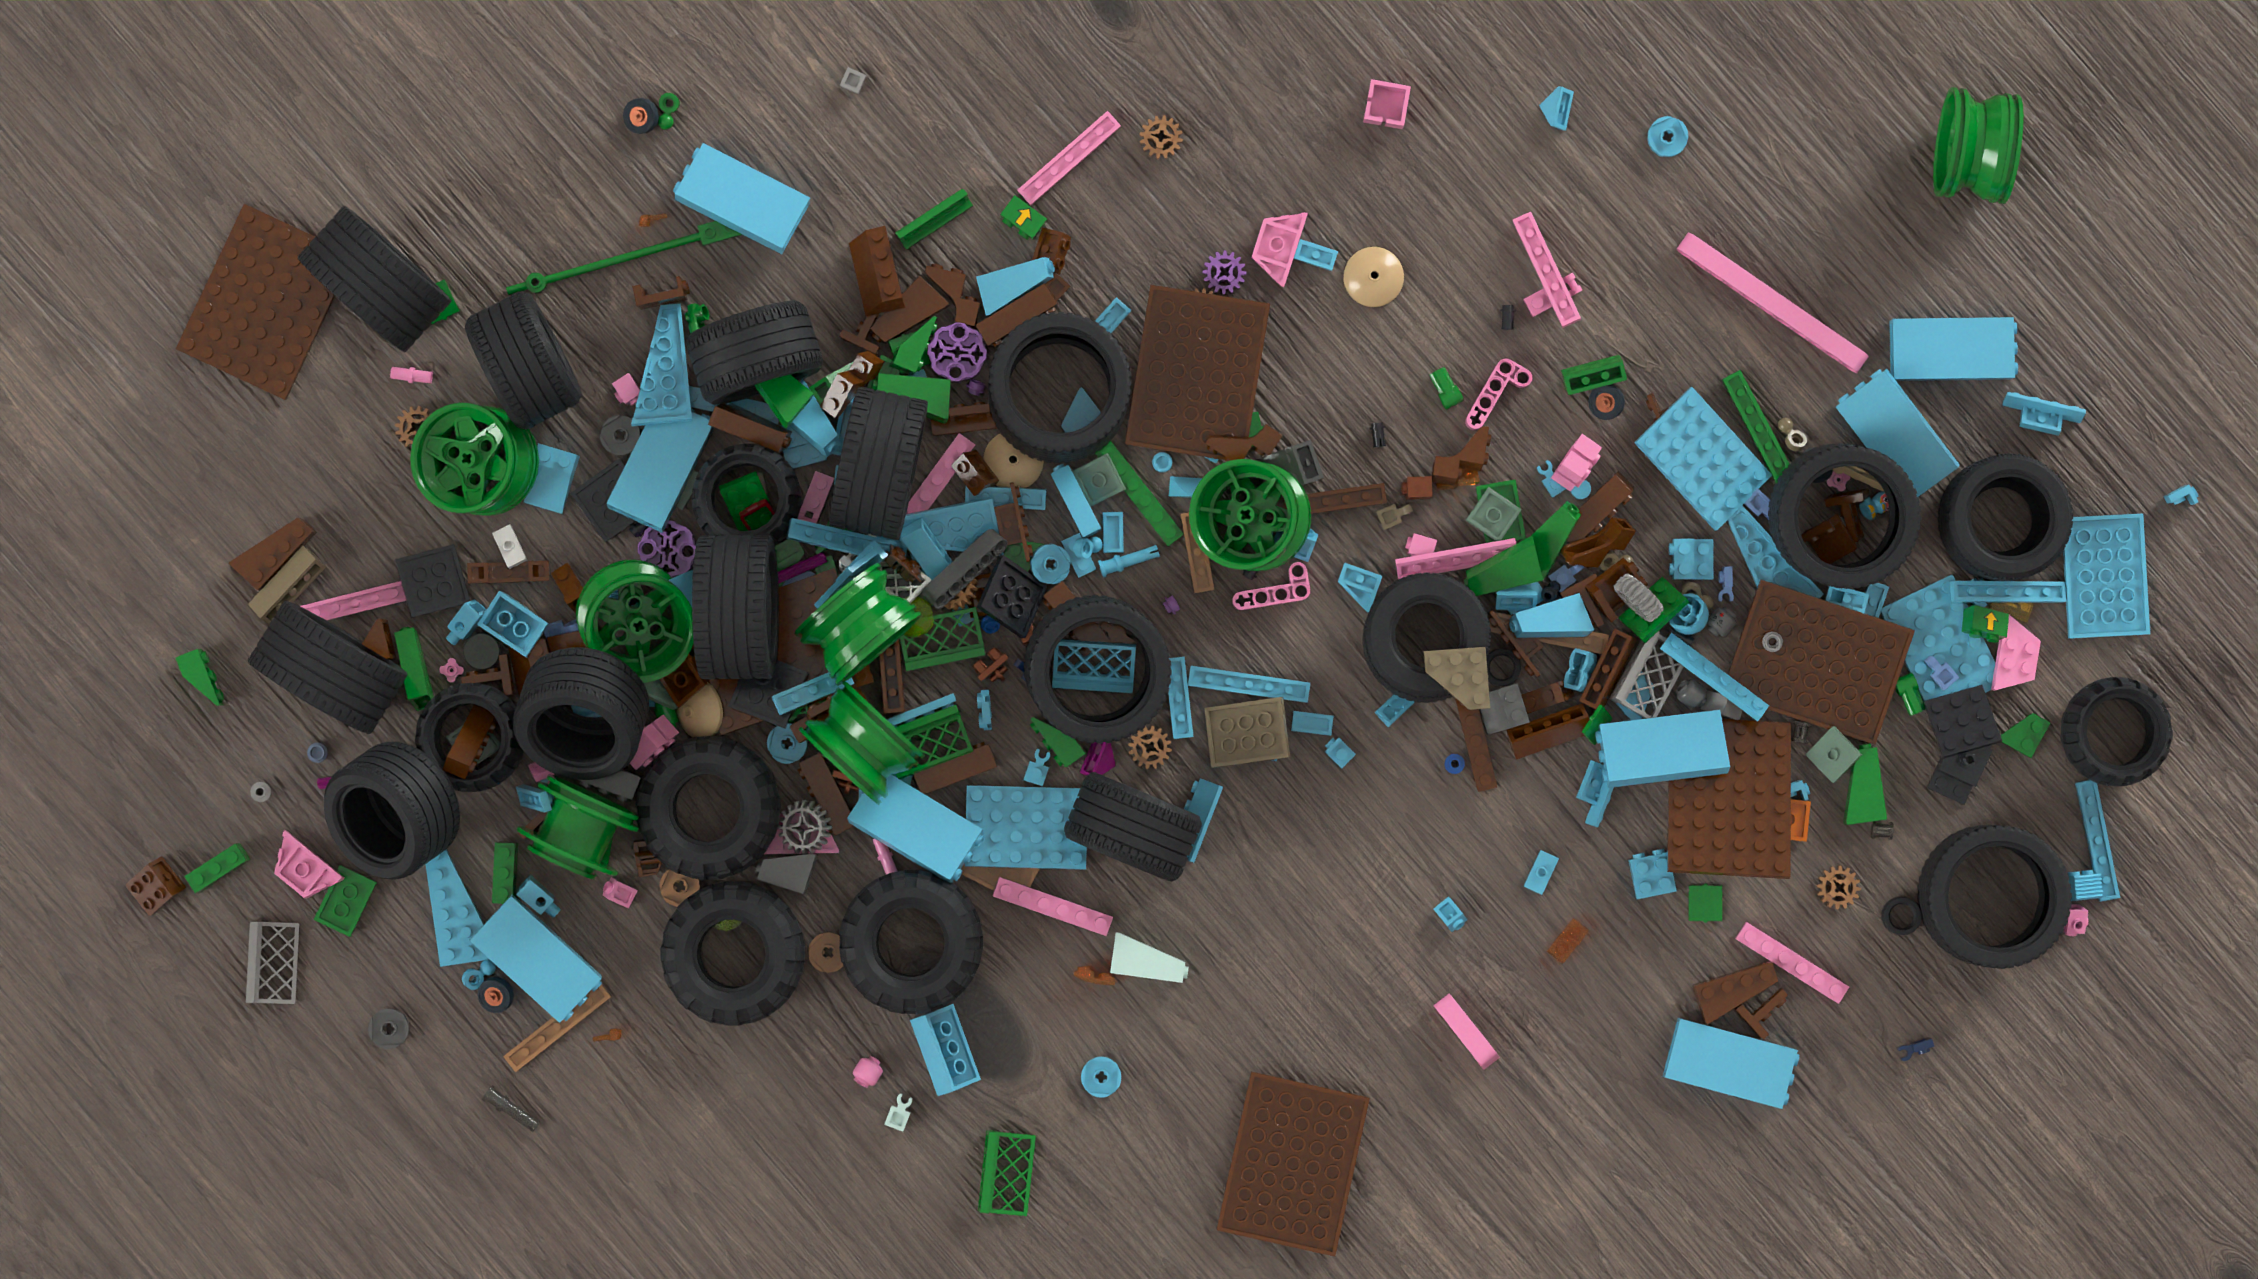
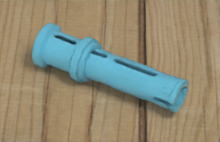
M1154 545L1121 557L1120 555H1114L1112 559L1098 560L1101 574L1105 578L1107 574L1116 571L1122 572L1125 567L1160 557L1159 551L1150 554V552L1156 551L1158 548Z

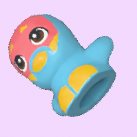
M1880 491L1872 499L1868 497L1860 503L1859 508L1865 518L1873 520L1877 513L1882 514L1889 511V504L1884 491Z

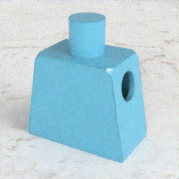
M475 599L464 603L447 626L451 630L446 637L447 641L456 645L460 639L469 638L477 629V624L487 609Z
M531 874L517 888L516 895L540 915L545 911L554 918L561 910L553 903L555 896ZM543 897L545 901L540 903L537 901V898Z

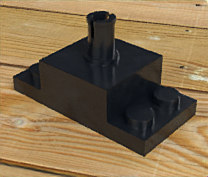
M1992 745L1945 759L1941 755L1926 788L1965 805L1972 787L1977 786L1993 751L1991 750Z

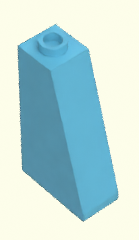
M1042 257L977 276L976 279L986 316L993 315L1054 278L1053 272L1055 269L1052 261L1049 258Z
M802 379L800 383L809 389L806 382ZM813 395L811 401L789 426L827 458L838 450L841 443L838 434Z
M1060 464L1054 467V472L1051 473V476L1082 537L1087 538L1101 531V527L1069 465L1064 466V464Z
M1580 593L1515 613L1509 619L1510 629L1515 633L1516 638L1586 637L1594 631Z

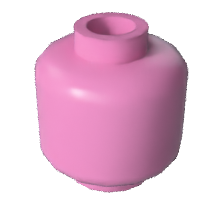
M872 1056L869 1059L861 1058L853 1070L854 1081L866 1088L874 1086L883 1073L879 1065L880 1061Z

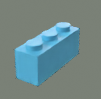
M922 518L902 529L901 544L905 549L908 548L910 550L912 559L920 564L922 572L933 580L953 562Z

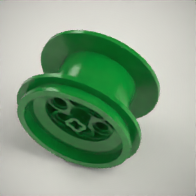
M548 774V783L539 781L537 786L554 796L551 804L552 810L547 812L538 832L523 826L517 827L519 833L534 841L533 844L528 845L527 849L558 866L593 880L597 878L595 874L597 870L617 876L618 871L601 860L617 827L638 832L639 827L633 821L638 820L639 816L590 790Z

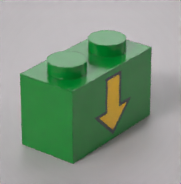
M1015 195L1000 214L1003 218L1002 222L1009 228H1012V226L1019 230L1018 234L1026 240L1028 238L1034 240L1042 227L1047 223V218Z
M1977 605L1970 606L1963 611L1962 632L1969 634L1972 638L1982 637L1986 638L1988 642H1999V640L2007 637L2009 614Z

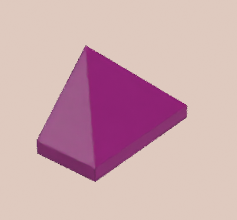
M1091 743L1080 773L1086 776L1092 772L1103 775L1114 768L1116 764L1111 743Z

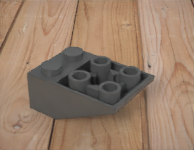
M1311 440L1255 460L1285 469L1302 486L1324 479ZM1259 478L1261 484H1263L1266 481L1264 479Z
M621 770L614 775L600 779L580 780L579 784L587 788L596 786L599 788L598 792L606 795L614 793L618 795L617 799L631 802V800H636L637 791H639L643 776L627 770Z

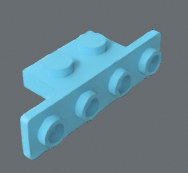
M2007 392L2002 403L2003 406L2021 410L2019 427L2058 436L2061 432L2062 419L2081 423L2086 414L2085 409L2077 406L2063 405L2058 402L2028 397L2015 392Z
M1591 760L1576 798L1592 804L1585 823L1598 827L1603 820V814L1607 804L1610 802L1614 787L1608 788L1607 781L1603 782L1602 770L1604 765Z

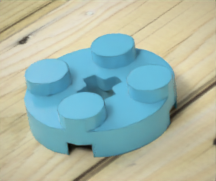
M1670 116L1661 117L1648 130V144L1652 151L1660 157L1676 156L1687 144L1688 130L1679 119L1677 120ZM1667 131L1668 134H1673L1671 142L1663 140L1664 132Z
M1044 544L1034 551L1033 557L1030 558V569L1034 577L1040 582L1057 584L1068 576L1071 559L1064 548L1055 544ZM1048 559L1055 560L1053 569L1050 567L1046 568L1045 565Z
M981 690V693H977L978 709L982 708V712L979 713V728L992 730L989 690Z
M788 723L786 729L776 726L767 738L768 750L772 757L780 763L790 764L798 761L805 755L808 748V739L802 743H798L790 729V725L793 723ZM790 738L793 745L786 749L782 741Z
M1102 1056L1095 1057L1089 1060L1083 1067L1081 1082L1085 1090L1092 1096L1107 1097L1120 1086L1121 1071L1117 1063L1112 1059ZM1100 1071L1107 1075V1079H1104L1103 1083H1100L1099 1079L1095 1078V1075H1098Z

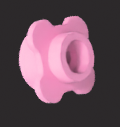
M1833 471L1830 479L1827 480V485L1837 488L1838 491H1844L1846 489L1845 484L1850 480V476L1844 473L1837 474Z
M450 658L445 666L440 667L439 671L447 677L448 682H454L456 677L463 674L464 669L456 663L454 658Z

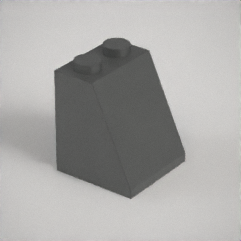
M1518 683L1490 691V709H1479L1487 735L1530 722Z
M818 854L764 859L758 863L755 874L758 875V880L804 894L807 892Z

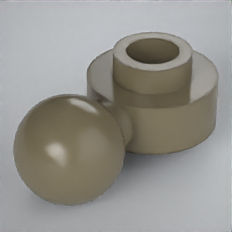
M1782 418L1778 421V430L1781 433L1787 434L1785 438L1786 446L1793 451L1802 450L1807 443L1804 433L1799 430H1793V422L1789 418Z
M1609 550L1600 567L1606 571L1622 558L1626 559L1629 563L1631 561L1634 562L1630 555H1622L1618 558L1615 552Z
M1687 582L1681 587L1682 595L1693 593L1704 601L1708 610L1713 607V599L1708 595L1702 596L1701 588L1697 583Z

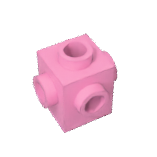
M2072 904L2069 910L2070 916L2067 918L2068 922L2064 926L2063 932L2068 936L2085 934L2088 925V910L2079 904Z

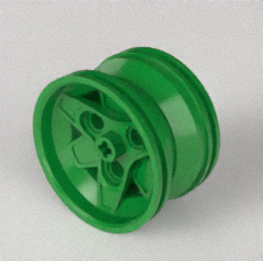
M1951 87L1948 90L1940 114L1933 162V187L1937 197L1945 196L1946 198H1952L1963 187H1966L1982 200H1988L1990 203L1998 202L1999 204H2005L2008 201L2015 183L2022 146L2024 114L2020 95H2011L2009 93H2004L2003 95L1996 94L1979 103L1974 101L1965 88L1958 90L1956 87Z
M454 403L439 408L421 424L412 443L410 462L417 487L425 498L435 506L449 512L493 516L515 508L530 493L538 474L539 453L535 438L530 429L516 427L504 409L471 403ZM475 421L485 423L488 427L480 432ZM455 430L456 439H450L449 437ZM489 442L492 444L490 451L487 449ZM502 442L505 448L506 461L498 455L502 449ZM457 449H459L460 451L458 457L455 456V451ZM478 475L480 476L479 484L476 483V478ZM491 480H498L499 482L496 486L486 493V488ZM462 486L464 496L454 490Z
M1237 459L1216 466L1201 479L1191 498L1189 522L1196 543L1216 563L1233 569L1266 571L1285 564L1300 551L1310 530L1311 507L1303 486L1285 469L1260 461ZM1250 478H1261L1266 481L1258 488H1255ZM1231 486V500L1219 501L1223 493ZM1244 491L1247 494V499L1241 502L1239 495ZM1281 496L1285 500L1287 509L1276 506ZM1272 513L1274 520L1269 524L1266 521V516ZM1216 521L1228 526L1224 539L1219 533ZM1240 526L1242 528V534L1241 536L1236 537L1234 530L1236 527ZM1284 531L1281 538L1275 543L1273 532ZM1249 543L1256 554H1245L1240 551Z
M622 560L603 567L587 581L577 601L576 623L580 636L587 648L603 651L617 657L632 668L643 683L669 675L688 656L694 643L692 607L683 592L669 581L672 577L665 570L655 564L642 560ZM640 584L651 586L654 589L644 595ZM618 590V599L609 597L613 592ZM632 598L638 599L635 605H628L629 600ZM669 604L672 620L662 615ZM598 617L606 622L599 631ZM658 624L659 627L656 631H650L652 625ZM617 631H624L621 637H615ZM651 639H664L657 647L649 651ZM625 644L628 655L618 653L610 648Z
M879 563L872 565L842 587L814 611L794 632L796 637L802 636L800 639L802 644L820 645L824 650L825 668L830 673L829 676L832 679L837 678L835 681L837 686L841 685L844 680H849L875 660L922 617L920 611L915 613L916 606L914 604L911 605L907 599L892 594L889 595L885 590L888 573L885 570L880 571L882 566Z
M844 680L842 682L844 685L842 690L838 687L836 689L837 692L831 697L829 715L824 720H807L805 722L807 727L805 729L800 727L798 730L845 776L879 805L881 803L879 798L881 796L884 798L888 796L887 778L892 773L897 774L910 770L914 764L917 765L919 763L916 759L919 756L923 759L925 755Z

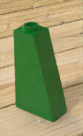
M878 373L876 379H873L872 389L874 391L880 390L886 393L898 394L899 396L904 395L910 398L927 400L926 417L944 424L948 421L951 380Z
M791 375L754 385L786 429L811 401L814 394Z
M1568 501L1531 535L1533 536L1543 580L1550 573L1560 555L1561 549L1565 546L1581 517L1579 509Z
M1533 536L1466 570L1467 578L1464 579V584L1475 593V596L1542 581L1543 577Z
M404 627L398 632H394L401 668L407 672L404 684L408 701L416 711H420L425 708L427 703L434 697L419 635L414 627Z
M1871 744L1859 745L1857 750L1862 756L1851 766L1843 819L1844 825L1887 819L1877 747L1871 748Z

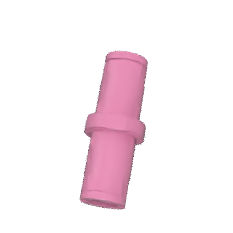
M392 367L390 378L405 380L408 383L421 382L431 384L433 372L415 370L414 367H410V369Z
M872 839L879 856L877 859L881 861L886 875L897 872L892 858V851L890 852L885 844Z

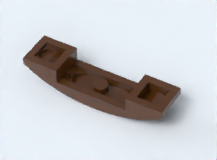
M549 560L523 562L511 569L507 567L505 562L467 563L468 583L549 581Z

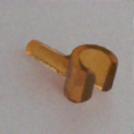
M667 214L642 215L639 218V226L650 227V220L667 218Z
M610 1029L609 1035L593 1037V1042L619 1040L621 1038V1030Z

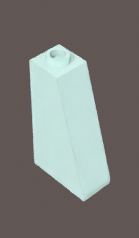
M1116 932L1110 973L1183 983V978L1187 979L1189 967L1185 966L1184 961Z

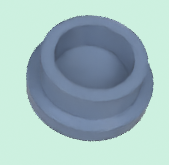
M313 743L307 750L308 758L315 763L323 762L328 755V750L322 743Z

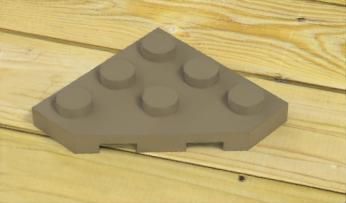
M1485 647L1424 651L1425 673L1437 681L1468 710L1490 709Z

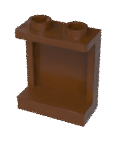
M678 276L676 277L677 289L646 295L645 289L641 285L632 286L636 306L643 310L688 300L687 295L690 294L688 282Z
M1624 558L1585 586L1602 615L1611 623L1618 618L1614 612L1626 604L1614 589V585L1619 578L1625 574H1630L1641 581L1643 585L1648 586L1645 579L1637 574L1639 569L1634 562L1631 561L1629 563Z

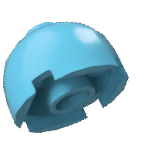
M1693 593L1683 594L1689 603L1670 620V625L1679 633L1685 635L1696 634L1708 622V607L1698 595Z

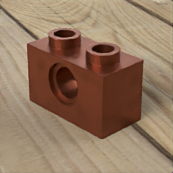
M1432 476L1407 477L1405 482L1401 483L1402 495H1405L1406 500L1430 499L1432 497Z

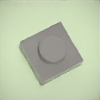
M848 67L840 87L859 94L867 76Z

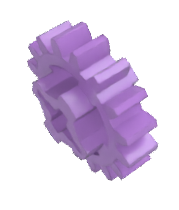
M1225 250L1221 256L1216 252V258L1209 256L1210 263L1205 262L1204 264L1208 270H1203V274L1208 276L1204 278V282H1210L1208 288L1215 287V293L1222 290L1223 295H1225L1226 290H1229L1232 294L1234 287L1239 290L1240 286L1238 283H1244L1245 281L1241 276L1246 275V272L1241 270L1245 267V264H1239L1241 257L1235 259L1234 252L1228 256ZM1220 260H1229L1230 262L1222 264ZM1212 266L1216 270V275L1213 279L1211 276ZM1236 267L1238 270L1237 279L1233 276V270ZM1230 268L1228 271V277L1224 275L1219 278L1221 274L1220 269L1226 270ZM1228 282L1230 285L1221 286L1219 283Z

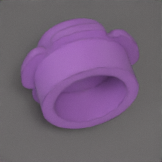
M970 379L969 384H966V387L969 388L968 392L973 395L979 396L980 393L985 392V384L980 381Z
M1173 595L1169 598L1165 597L1166 602L1163 604L1167 612H1172L1175 615L1180 610Z

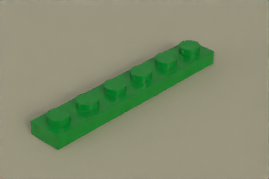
M1741 370L1722 379V382L1777 484V479L1783 474L1784 469L1788 468L1789 462Z
M1110 441L1100 451H1096L1095 455L1099 458L1107 453L1109 454L1126 488L1124 490L1125 493L1169 547L1183 536L1184 533Z

